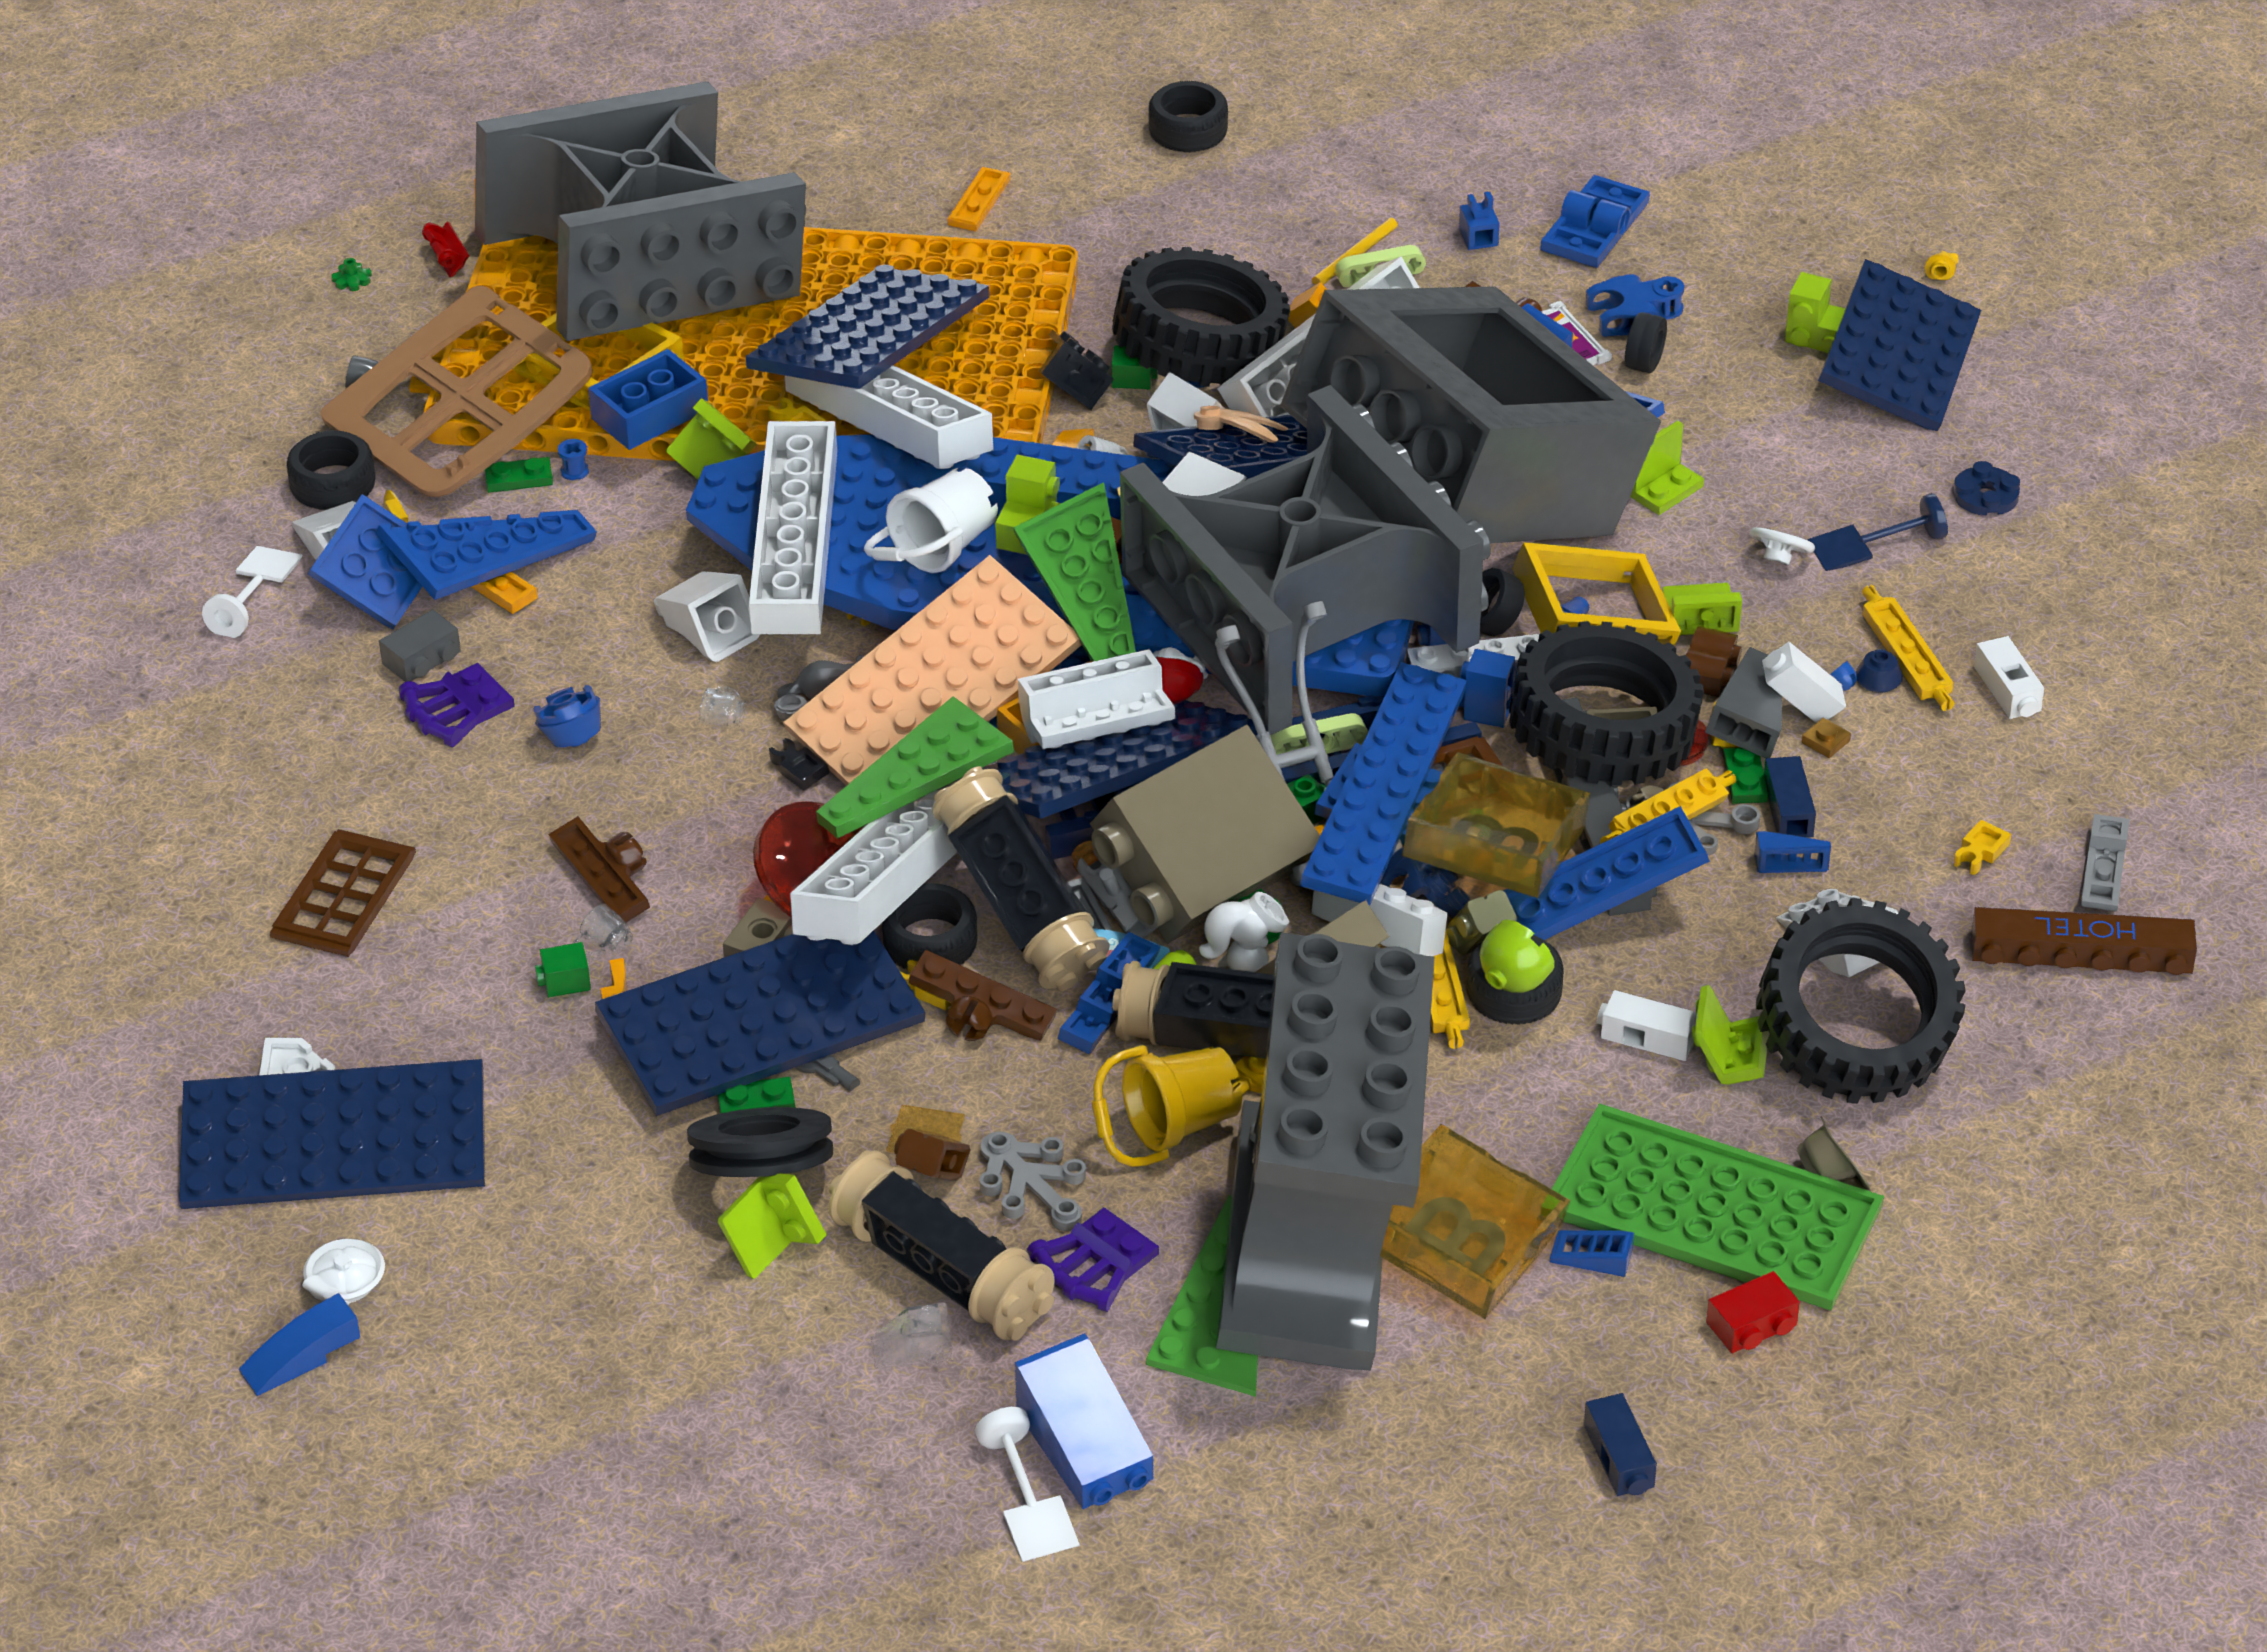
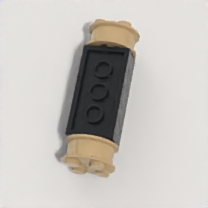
M981 766L974 767L968 770L962 779L935 794L933 798L935 803L932 808L933 816L939 821H944L949 829L947 833L949 841L957 850L1016 946L1023 953L1024 960L1028 964L1035 965L1040 973L1038 982L1041 987L1045 989L1058 987L1060 991H1065L1073 987L1078 982V978L1084 976L1089 971L1099 968L1107 958L1106 954L1109 951L1110 944L1106 938L1098 937L1093 929V917L1087 913L1021 810L1015 795L1006 793L1004 790L1001 773L996 769L983 770Z
M1132 961L1130 964L1126 963L1123 968L1121 989H1116L1113 996V1010L1118 1011L1116 1036L1126 1042L1130 1041L1132 1037L1150 1039L1151 1043L1156 1046L1165 1045L1195 1050L1220 1047L1227 1054L1266 1059L1274 975L1172 962L1170 966L1162 965L1160 969L1141 967L1139 961Z
M865 1150L842 1174L836 1176L829 1186V1193L831 1194L829 1215L835 1223L841 1226H851L854 1235L859 1240L864 1242L872 1241L874 1246L969 1311L971 1318L976 1322L991 1324L994 1333L1003 1340H1019L1032 1323L1051 1309L1054 1303V1296H1052L1054 1273L1050 1267L1045 1264H1033L1030 1262L1028 1253L1022 1248L1012 1247L1006 1249L1005 1245L997 1237L985 1235L978 1230L972 1220L965 1216L961 1218L953 1213L943 1200L938 1197L933 1199L924 1193L921 1187L913 1180L912 1174L904 1167H892L884 1153Z

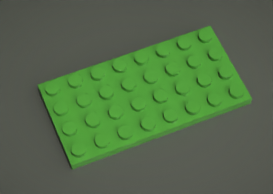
M1599 1103L1543 1203L1542 1215L1590 1231L1633 1232V1245L1746 1283L1775 1271L1798 1300L1832 1311L1883 1207L1884 1196Z

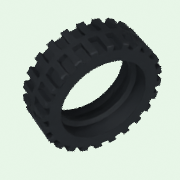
M1171 247L1163 248L1161 253L1158 254L1154 251L1145 253L1144 259L1139 256L1132 260L1131 266L1127 265L1124 269L1112 321V332L1114 335H1117L1116 342L1120 347L1126 346L1125 353L1130 358L1137 357L1140 360L1139 364L1146 369L1152 367L1158 370V375L1166 377L1170 372L1187 383L1189 380L1199 382L1200 386L1209 387L1210 383L1220 384L1221 386L1284 338L1290 313L1289 298L1285 292H1281L1282 286L1277 281H1270L1268 273L1264 270L1257 271L1253 269V264L1250 262L1236 261L1234 256L1226 253L1224 256L1213 254V250L1203 249V252L1193 251L1192 247H1182L1180 251H1174ZM1167 308H1190L1207 311L1224 317L1236 325L1199 323L1180 317L1168 311Z
M1589 621L1578 622V627L1572 628L1568 624L1557 626L1555 633L1546 630L1539 634L1538 642L1531 640L1526 645L1525 652H1521L1519 656L1509 707L1510 727L1516 729L1514 736L1518 743H1527V753L1533 758L1538 755L1542 757L1543 765L1550 769L1556 766L1564 770L1563 775L1570 778H1574L1575 775L1587 778V782L1597 784L1598 780L1610 781L1611 785L1621 786L1622 781L1632 780L1634 785L1645 783V779L1648 776H1652L1655 780L1664 777L1666 768L1675 771L1680 767L1681 759L1686 760L1689 756L1695 738L1704 693L1703 685L1699 684L1701 676L1697 669H1690L1691 660L1686 655L1678 656L1676 654L1677 647L1669 642L1665 645L1658 642V636L1650 632L1643 635L1635 632L1636 627L1626 625L1625 629L1612 627V622L1603 621L1601 626L1590 625ZM1576 686L1613 688L1639 698L1650 707H1656L1657 713L1633 720L1601 718L1573 708L1561 700L1555 692Z
M1850 898L1848 905L1845 907H1839L1837 900L1826 902L1820 914H1818L1815 908L1804 912L1800 923L1794 920L1786 928L1783 937L1778 939L1759 983L1761 989L1756 998V1009L1762 1010V1013L1758 1019V1026L1760 1032L1769 1031L1770 1033L1765 1044L1769 1052L1772 1054L1779 1051L1783 1057L1780 1066L1786 1073L1794 1069L1801 1075L1800 1084L1809 1088L1811 1083H1814L1824 1088L1822 1096L1830 1099L1833 1098L1835 1093L1847 1095V1103L1858 1104L1861 1096H1870L1872 1102L1877 1103L1884 1102L1887 1094L1892 1091L1897 1098L1906 1095L1912 1083L1917 1088L1921 1087L1926 1083L1931 1072L1935 1073L1941 1065L1960 1028L1959 1023L1964 1016L1965 1004L1960 1003L1966 992L1964 981H1955L1960 966L1957 959L1948 961L1945 956L1949 948L1943 938L1935 941L1929 935L1932 927L1926 922L1922 921L1918 926L1908 920L1910 912L1900 908L1898 914L1885 910L1886 902L1876 900L1873 907L1862 906L1861 898ZM1853 954L1874 959L1888 966L1909 985L1919 1003L1921 1021L1916 1033L1906 1043L1883 1049L1861 1048L1833 1037L1814 1021L1801 999L1799 992L1800 980L1808 965L1817 959L1830 955Z

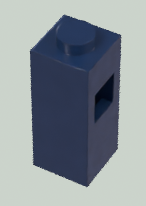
M1801 757L1766 758L1764 776L1768 792V802L1776 832L1805 838L1814 837L1816 811Z
M1620 1393L1585 1402L1584 1427L1616 1495L1621 1496L1629 1493L1631 1495H1640L1649 1488H1654L1657 1463L1624 1394Z

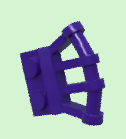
M475 663L454 674L448 671L440 681L419 685L415 682L407 681L401 684L398 690L401 700L405 701L406 717L412 722L416 721L419 730L424 735L431 734L444 740V744L452 748L476 725L515 707L514 698L479 663ZM438 695L423 703L418 700V698ZM453 703L457 704L456 706L435 716L432 714L448 705H451ZM465 717L457 726H446L454 721H457Z
M1103 1207L1083 1224H1075L1070 1234L1047 1242L1042 1239L1036 1240L1027 1247L1026 1252L1032 1262L1045 1264L1052 1269L1054 1285L1063 1289L1064 1296L1070 1300L1076 1298L1096 1304L1099 1310L1108 1312L1124 1281L1159 1255V1246ZM1078 1248L1060 1263L1054 1262L1051 1257L1061 1252ZM1090 1257L1097 1261L1095 1265L1079 1277L1068 1275ZM1109 1271L1114 1273L1107 1287H1104L1102 1290L1090 1287Z

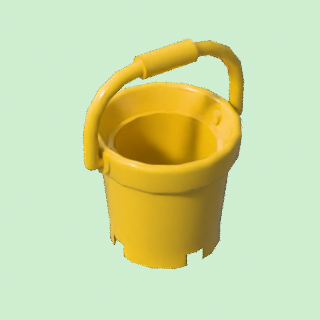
M1144 1045L1120 1051L1109 1057L1097 1072L1093 1084L1094 1100L1091 1101L1098 1137L1102 1138L1107 1151L1122 1164L1130 1167L1147 1166L1169 1158L1168 1149L1178 1145L1184 1136L1237 1116L1242 1107L1243 1097L1242 1090L1233 1092L1231 1080L1239 1078V1075L1231 1057L1220 1047L1214 1049L1209 1047L1202 1050L1158 1057L1152 1052L1148 1053L1147 1047ZM1126 1059L1129 1060L1123 1069L1122 1092L1127 1115L1135 1133L1144 1145L1157 1152L1144 1157L1133 1158L1127 1156L1115 1146L1111 1137L1113 1130L1106 1098H1103V1084L1107 1073L1114 1065Z

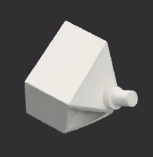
M1170 372L1147 403L1152 431L1197 426L1194 413L1199 412L1202 406L1225 408L1213 397Z

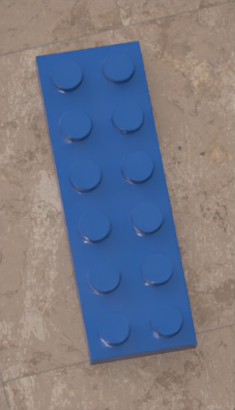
M1679 806L1503 891L1506 892L1517 916L1516 922L1529 928L1535 933L1534 936L1546 940L1710 862L1682 807Z

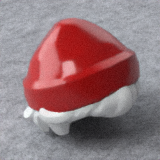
M1172 647L1153 653L1162 667V690L1173 705L1197 693L1203 684V679L1208 677L1204 664L1196 656L1194 658L1187 657Z

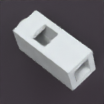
M2009 636L1977 643L1974 668L2008 718L2029 717L2036 712H2040L2044 687Z
M1790 642L1772 651L1762 660L1766 683L1815 723L1823 717L1829 720L1846 708L1842 684Z
M1614 990L1608 1004L1602 1003L1597 1017V1024L1602 1025V1039L1686 1061L1694 1044L1692 1027L1696 1025L1697 1013Z

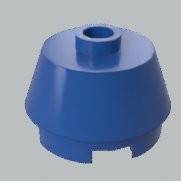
M585 685L583 687L584 691L574 693L572 687L557 691L545 697L547 705L542 708L540 706L533 708L537 718L535 725L555 747H576L582 745L600 731V698L595 696L590 685Z

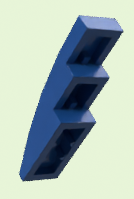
M1128 932L1099 966L1095 980L1080 996L1076 1010L1060 1027L1057 1039L1090 1055L1118 1016V1011L1113 1010V996L1115 990L1122 987V974L1125 964L1139 961L1141 967L1150 968L1161 947Z

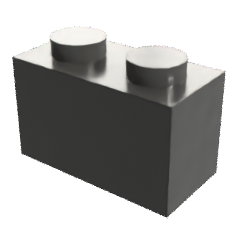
M433 609L379 640L382 664L405 682L425 676L431 669L445 661L452 660L461 652L458 628Z

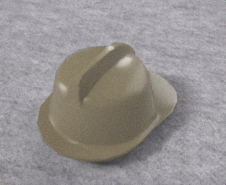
M1821 1116L1823 1125L1797 1147V1152L1806 1171L1837 1181L1855 1176L1866 1190L1871 1191L1866 1179L1832 1137Z

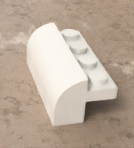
M1150 649L1018 679L1019 705L1026 733L1031 743L1038 742L1042 749L1058 748L1067 743L1093 740L1098 736L1124 733L1129 729L1146 725H1158L1163 721L1175 719V707L1162 690V667Z

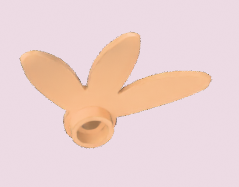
M1202 406L1199 412L1194 413V419L1197 420V428L1218 430L1223 428V423L1249 432L1267 442H1277L1278 438L1261 424L1282 431L1288 430L1287 427L1270 419L1244 411L1220 409L1218 406Z

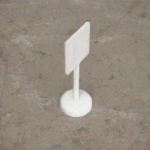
M256 546L236 569V574L254 577L237 597L228 594L214 595L203 606L202 616L209 630L214 634L233 638L240 636L247 628L249 621L247 609L243 602L263 579L282 583L297 566L303 555Z
M1006 1407L984 1416L976 1424L974 1431L982 1446L988 1449H1006L1027 1505L1003 1511L1004 1518L1022 1562L1080 1546L1061 1496L1036 1502L1014 1445L1028 1433L1030 1421L1026 1411L1022 1408Z

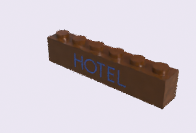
M1986 907L1974 908L1971 929L1972 961H1981L1987 964L2015 963L2024 966L2050 965L2065 969L2084 967L2095 968L2100 971L2119 969L2131 970L2136 973L2153 971L2168 972L2172 975L2193 974L2197 953L2195 919Z

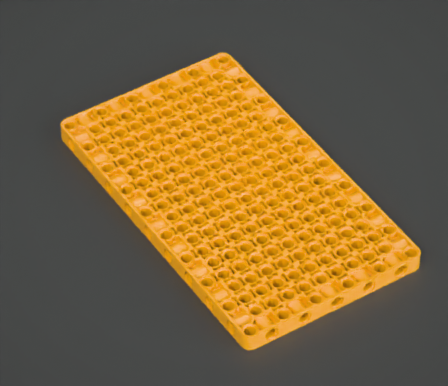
M804 227L800 296L656 324L682 338L684 362L706 379L708 402L757 443L749 453L753 454L765 450L768 421H772L769 418V406L772 405L776 409H782V398L790 399L795 409L804 405L826 419V421H835L836 436L873 435L787 392L785 375L747 369L746 356L756 350L759 345L765 344L774 338L777 333L783 332L792 323L799 321L808 315L810 311L817 309L826 300L833 298L842 292L844 288L851 286L860 277L867 275L879 265H891L894 269L903 271L915 269L921 271V274L926 275L945 274L950 279L956 280L973 279L979 284L989 285L990 297L894 364V366L991 412L993 437L1042 444L1055 383L1042 375L1039 370L1058 346L1049 336V333L1052 330L1059 335L1063 330L1067 332L1078 282V252L1074 247L1062 244ZM537 235L487 245L483 243L466 292L476 286H485L498 294L501 299L510 305H514L537 322H543L557 313L558 244ZM499 306L491 310L496 315L504 311ZM489 321L480 322L446 346L440 365L457 377L466 378L504 349L514 338ZM618 331L576 340H565L572 347H576L585 353L592 366L590 377L599 382L613 376L649 352L643 345L640 346L639 342L636 344L624 337V334H618ZM561 348L553 352L559 358L566 353ZM512 368L484 392V396L510 414L515 415L546 386L538 383L536 380L534 382L531 381L530 377L525 378ZM432 388L423 413L441 399V395ZM567 401L512 449L558 453V446L561 442L568 439H579L587 445L586 455L676 461L666 452V449L691 420L628 450L591 419V412ZM461 412L454 415L427 438L429 441L437 444L474 447L493 431L469 414Z

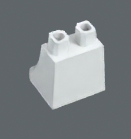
M702 571L654 599L658 615L664 618L666 626L687 638L710 661L719 662L757 640L760 634H752L749 595L742 576L739 574Z

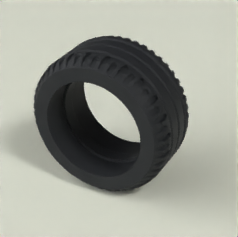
M1198 81L1174 82L1159 89L1150 99L1148 107L1149 131L1153 140L1162 147L1189 153L1204 151L1220 143L1227 133V100L1218 89L1209 84ZM1182 114H1195V115H1200V116H1198V117L1186 118V117H1178L1177 115H1182Z
M334 430L318 432L302 439L288 454L286 467L291 492L299 502L310 508L328 510L351 501L357 502L362 494L368 496L375 485L376 474L372 451L363 439L354 434ZM340 465L348 467L335 473L321 474L314 472L327 466Z
M924 883L882 922L884 947L893 962L907 970V962L909 960L919 961L925 950L959 965L964 964L972 956L978 940L975 907L969 897L956 888L938 883ZM926 919L943 920L955 926L945 933L933 936L917 935L905 930L909 925Z
M1534 935L1530 938L1538 947L1543 942L1545 943L1554 958L1555 968L1538 987L1523 993L1496 989L1488 983L1481 966L1479 954L1483 942L1479 943L1472 951L1467 966V994L1475 1009L1485 1017L1493 1019V1021L1512 1025L1536 1022L1538 1019L1541 1020L1543 1017L1545 1018L1551 1014L1559 1004L1562 996L1564 967L1560 955L1550 943Z

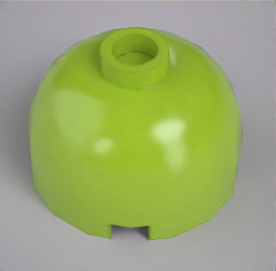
M1505 919L1499 924L1497 923L1481 944L1479 954L1485 978L1491 986L1509 992L1523 993L1533 990L1543 983L1555 966L1554 958L1545 943L1543 942L1538 947L1530 939L1535 933L1516 921Z

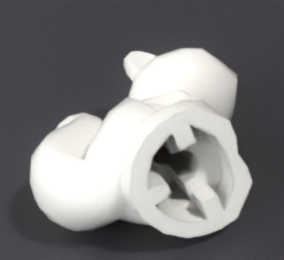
M1256 892L1250 899L1242 902L1231 901L1216 906L1206 918L1204 932L1208 943L1199 947L1200 954L1207 959L1219 957L1227 950L1230 938L1232 937L1235 941L1232 942L1227 954L1218 961V966H1229L1233 970L1256 972L1269 963V955L1264 948L1269 942L1266 937L1267 933L1283 932L1290 921L1285 915L1282 906L1271 896L1263 892Z

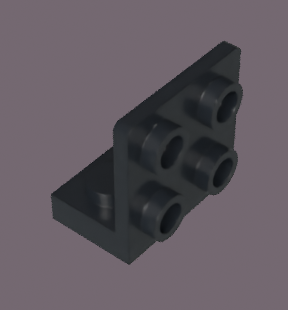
M1052 330L1049 336L1058 346L1040 368L1039 372L1092 410L1114 380L1107 372L1110 366L1090 349L1084 353L1085 348L1064 330L1060 335Z

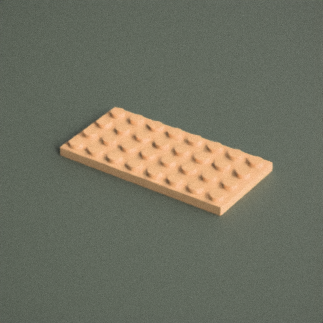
M989 555L785 720V729L804 747H807L828 765L829 770L847 786L952 696L989 722L997 715L999 707L1019 697V678L1050 672L1081 646L1080 639L1072 627Z

